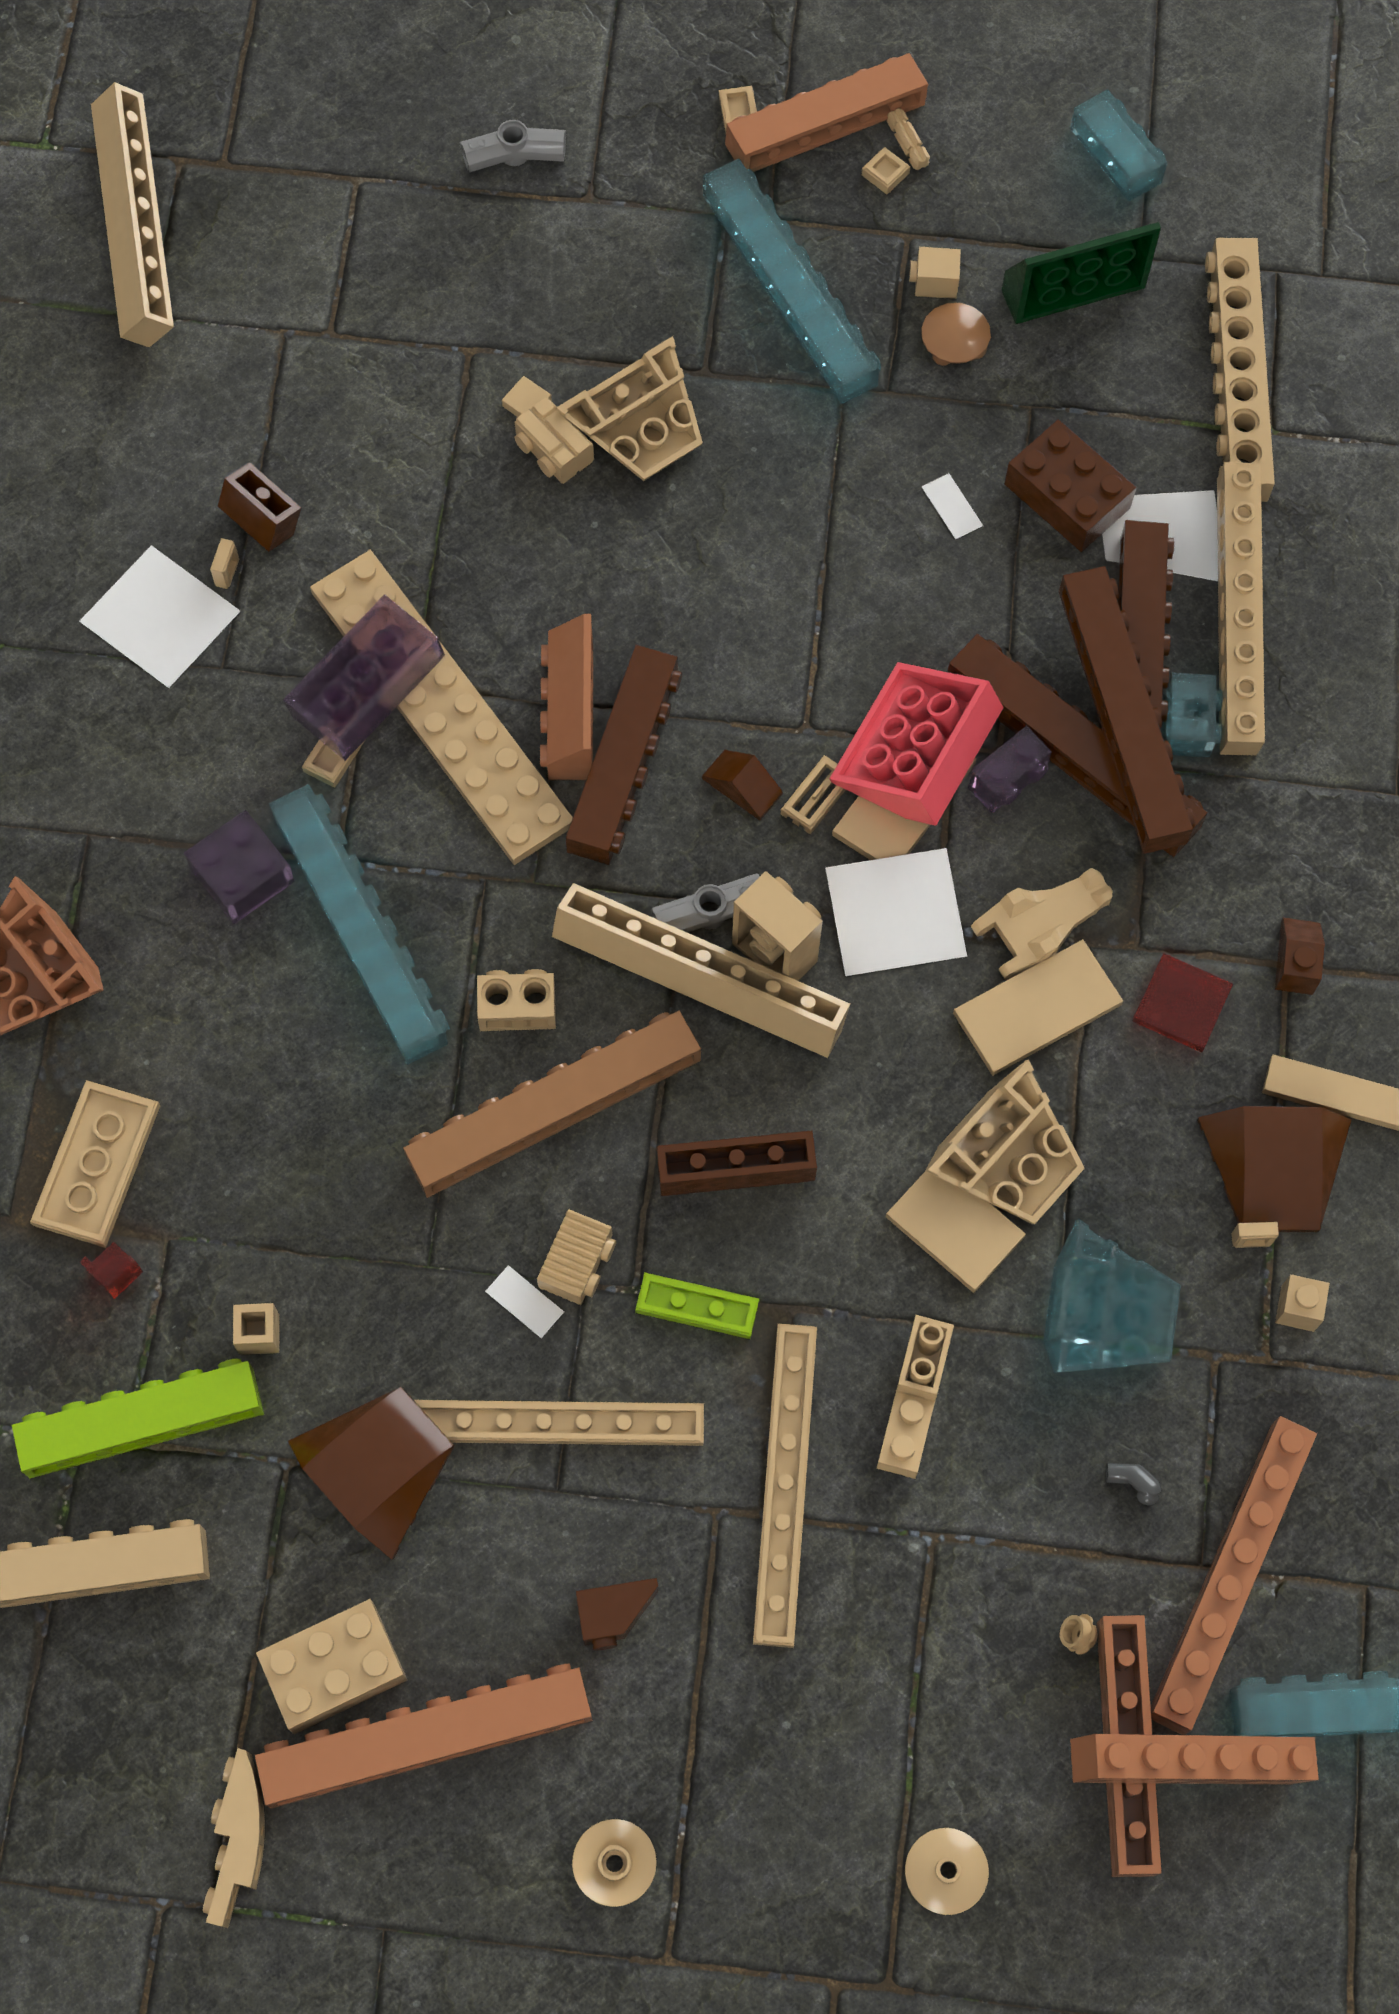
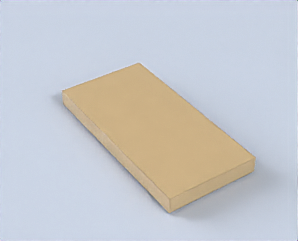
M976 758L973 760L963 780L966 778V776L969 774L971 769L976 764ZM858 796L833 829L832 836L869 860L910 854L930 827V824L905 819Z
M1082 939L954 1009L953 1014L991 1075L994 1076L1120 1007L1123 1000Z
M86 1080L30 1223L35 1227L106 1248L158 1114L159 1102Z

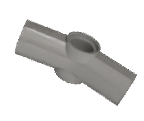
M507 120L499 126L496 132L461 141L460 148L465 166L469 172L500 163H505L509 166H520L527 160L564 162L566 130L527 128L521 121Z

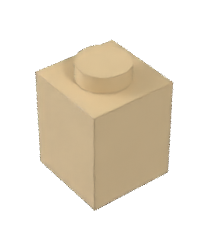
M919 247L917 261H910L909 282H916L915 296L957 298L961 249Z
M1290 1274L1281 1286L1275 1323L1314 1332L1324 1321L1330 1283Z
M274 1303L233 1305V1345L240 1355L279 1353V1313Z

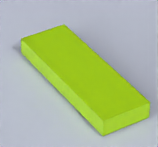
M644 1272L635 1313L750 1339L759 1298Z

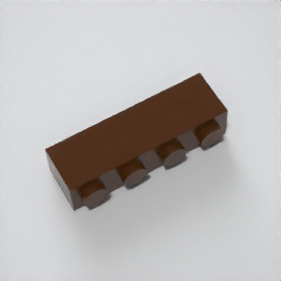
M813 1130L657 1146L661 1196L815 1181L817 1163Z

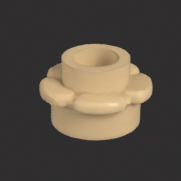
M1081 1614L1080 1616L1071 1615L1061 1625L1060 1640L1071 1652H1075L1078 1655L1085 1654L1097 1641V1628L1093 1625L1092 1617L1087 1614Z

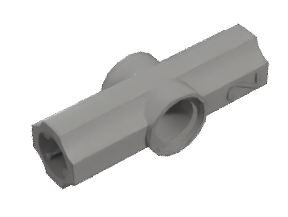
M756 873L720 886L704 885L693 895L651 908L652 916L687 933L700 928L716 929L725 920L733 918L734 901L760 876ZM706 902H713L719 908L716 911L708 912L703 910L701 906Z

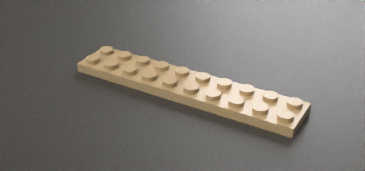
M371 549L310 586L311 593L382 689L390 694L391 701L513 865H516L569 830L573 819L571 814Z

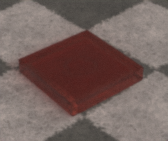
M1163 953L1132 1021L1199 1052H1203L1233 983Z

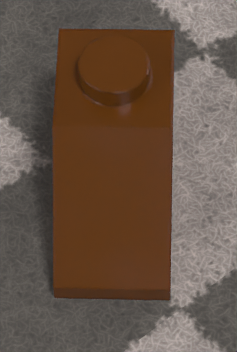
M1282 918L1275 990L1313 995L1322 980L1325 942L1320 923Z
M657 1578L576 1591L584 1646L592 1645L594 1651L617 1647V1640L627 1637L657 1595Z

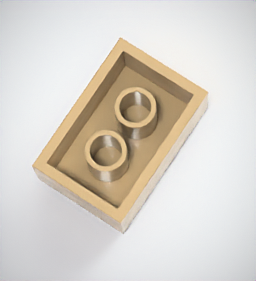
M765 871L734 901L732 944L751 961L799 981L818 962L823 921L819 911L809 902L802 903L793 895L792 888L785 880L780 877L774 878Z
M371 1599L256 1652L287 1728L293 1734L301 1732L407 1681L382 1620Z

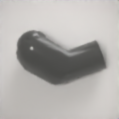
M1106 1464V1483L1131 1484L1138 1491V1501L1143 1505H1154L1158 1502V1493L1161 1492L1160 1482L1146 1468L1139 1464Z

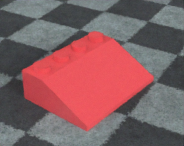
M897 662L829 779L833 784L905 819L936 826L1004 707L988 680Z

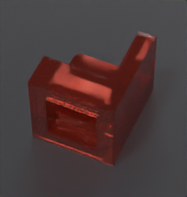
M115 1242L107 1247L93 1262L86 1256L80 1261L87 1273L113 1299L143 1272L138 1263L130 1255L128 1256Z

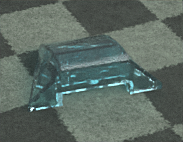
M1080 1219L1076 1220L1054 1265L1043 1342L1054 1373L1171 1362L1181 1285L1143 1260H1135L1120 1250L1117 1243L1111 1239H1103L1089 1230L1088 1224Z

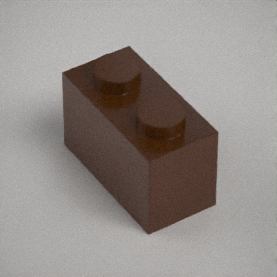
M247 463L224 479L218 507L268 552L294 535L301 507L252 463Z

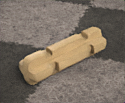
M898 108L895 111L889 112L887 123L890 129L896 132L894 136L905 155L910 157L908 160L915 170H919L922 167L928 166L930 155L926 148L921 146L923 143L912 124L906 122L908 117L904 110Z

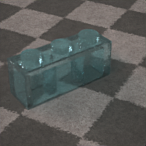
M1108 89L1074 107L1070 129L1128 201L1133 200L1163 182L1167 166L1164 153L1161 149L1155 148L1147 138L1143 127L1133 121L1122 101L1115 99Z

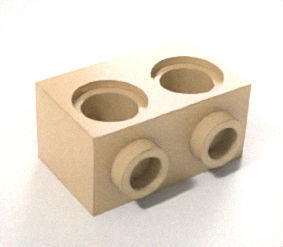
M531 969L525 971L524 974H509L506 971L493 970L487 972L486 975H477V1017L480 1031L556 1029L554 973H547L541 969ZM532 993H541L545 996V999L537 1004L529 1003L526 1000ZM494 994H503L507 997L506 1001L499 1005L488 1002V999Z

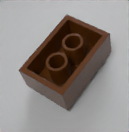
M1059 419L1009 462L1004 483L1081 553L1131 508L1137 488Z

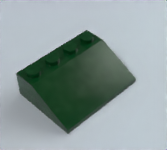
M1159 222L1027 258L1005 270L1001 291L1015 324L1146 288L1161 231Z

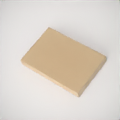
M927 1171L918 1178L886 1213V1218L973 1293L979 1289L1026 1235L989 1202Z

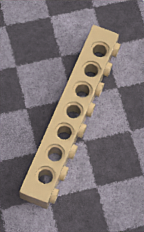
M1216 238L1212 252L1206 253L1205 272L1211 273V282L1208 283L1207 302L1213 303V312H1210L1209 332L1215 333V342L1211 346V363L1217 364V373H1214L1213 394H1219V403L1215 406V425H1221V435L1217 437V456H1223V464L1224 462L1243 463L1239 459L1247 460L1249 463H1261V502H1268L1275 482L1258 238ZM1235 397L1242 398L1245 401L1238 400ZM1237 428L1245 429L1247 432H1242Z
M1224 462L1217 477L1220 755L1257 756L1265 743L1261 463Z

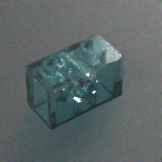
M1172 672L1166 698L1168 700L1166 740L1171 745L1173 755L1210 758L1214 745H1220L1222 723L1216 722V711L1221 710L1222 689H1216L1217 675Z

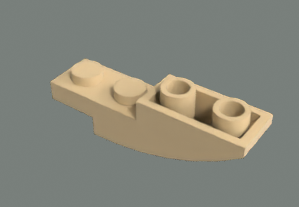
M919 1315L915 1316L877 1469L916 1479L954 1328L953 1324Z
M237 1748L235 1758L229 1757L223 1773V1782L228 1783L224 1798L216 1800L211 1815V1824L216 1825L214 1833L228 1837L229 1842L228 1845L222 1844L219 1849L215 1863V1870L220 1871L216 1888L210 1887L208 1889L203 1905V1913L208 1914L206 1923L225 1928L229 1927L240 1886L257 1889L264 1850L265 1816L259 1776L252 1755L246 1750Z

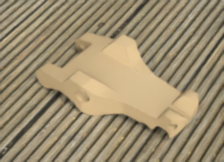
M1090 868L1079 878L1053 889L1029 891L1017 888L1007 893L1000 902L975 920L971 928L977 937L984 935L993 927L995 928L1014 957L999 968L1000 973L1007 980L1057 954L1075 927L1095 915L1101 908L1110 905L1113 890L1106 884L1103 875L1098 870Z

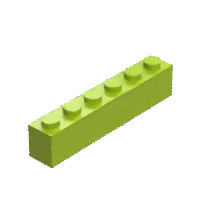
M230 1359L218 1364V1369L204 1373L201 1369L186 1371L179 1375L178 1380L164 1383L163 1380L149 1381L140 1385V1390L127 1394L121 1390L112 1391L102 1395L101 1401L85 1404L84 1401L68 1403L61 1407V1412L46 1415L45 1412L31 1413L22 1417V1422L13 1424L12 1430L21 1472L30 1479L264 1415L254 1369L249 1361L242 1362L241 1359Z

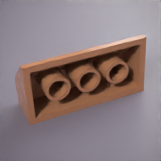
M583 614L549 630L548 645H541V666L548 667V678H541V700H548V711H541L540 714L541 733H547V745H540V766L547 767L549 780H587L593 764V634L591 614Z

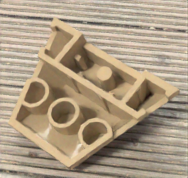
M673 336L644 353L638 361L589 391H582L555 409L643 481L703 444L692 402L688 398L684 384V373L677 359Z
M1028 1059L985 1094L938 1146L925 1171L1031 1224H1036L1085 1168L1063 1125H1059L1048 1104L1050 1100L1046 1092H1042L1032 1073L1034 1069Z

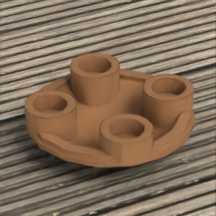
M946 303L934 308L926 316L921 328L924 345L932 354L934 362L942 366L950 363H967L974 359L982 358L987 352L991 339L990 325L985 316L976 308L963 303Z

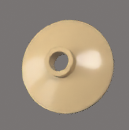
M620 1819L601 1821L586 1830L576 1844L572 1859L574 1877L582 1892L594 1902L610 1907L628 1905L639 1899L648 1890L656 1872L655 1849L647 1834L635 1824ZM611 1856H619L623 1861L622 1868L617 1872H612L607 1868V1860Z
M939 1828L922 1835L911 1847L905 1863L907 1886L915 1900L927 1910L941 1915L959 1914L974 1906L985 1892L989 1877L988 1862L981 1846L970 1835L957 1829ZM945 1862H950L955 1866L956 1874L951 1879L943 1877L940 1872L941 1865Z

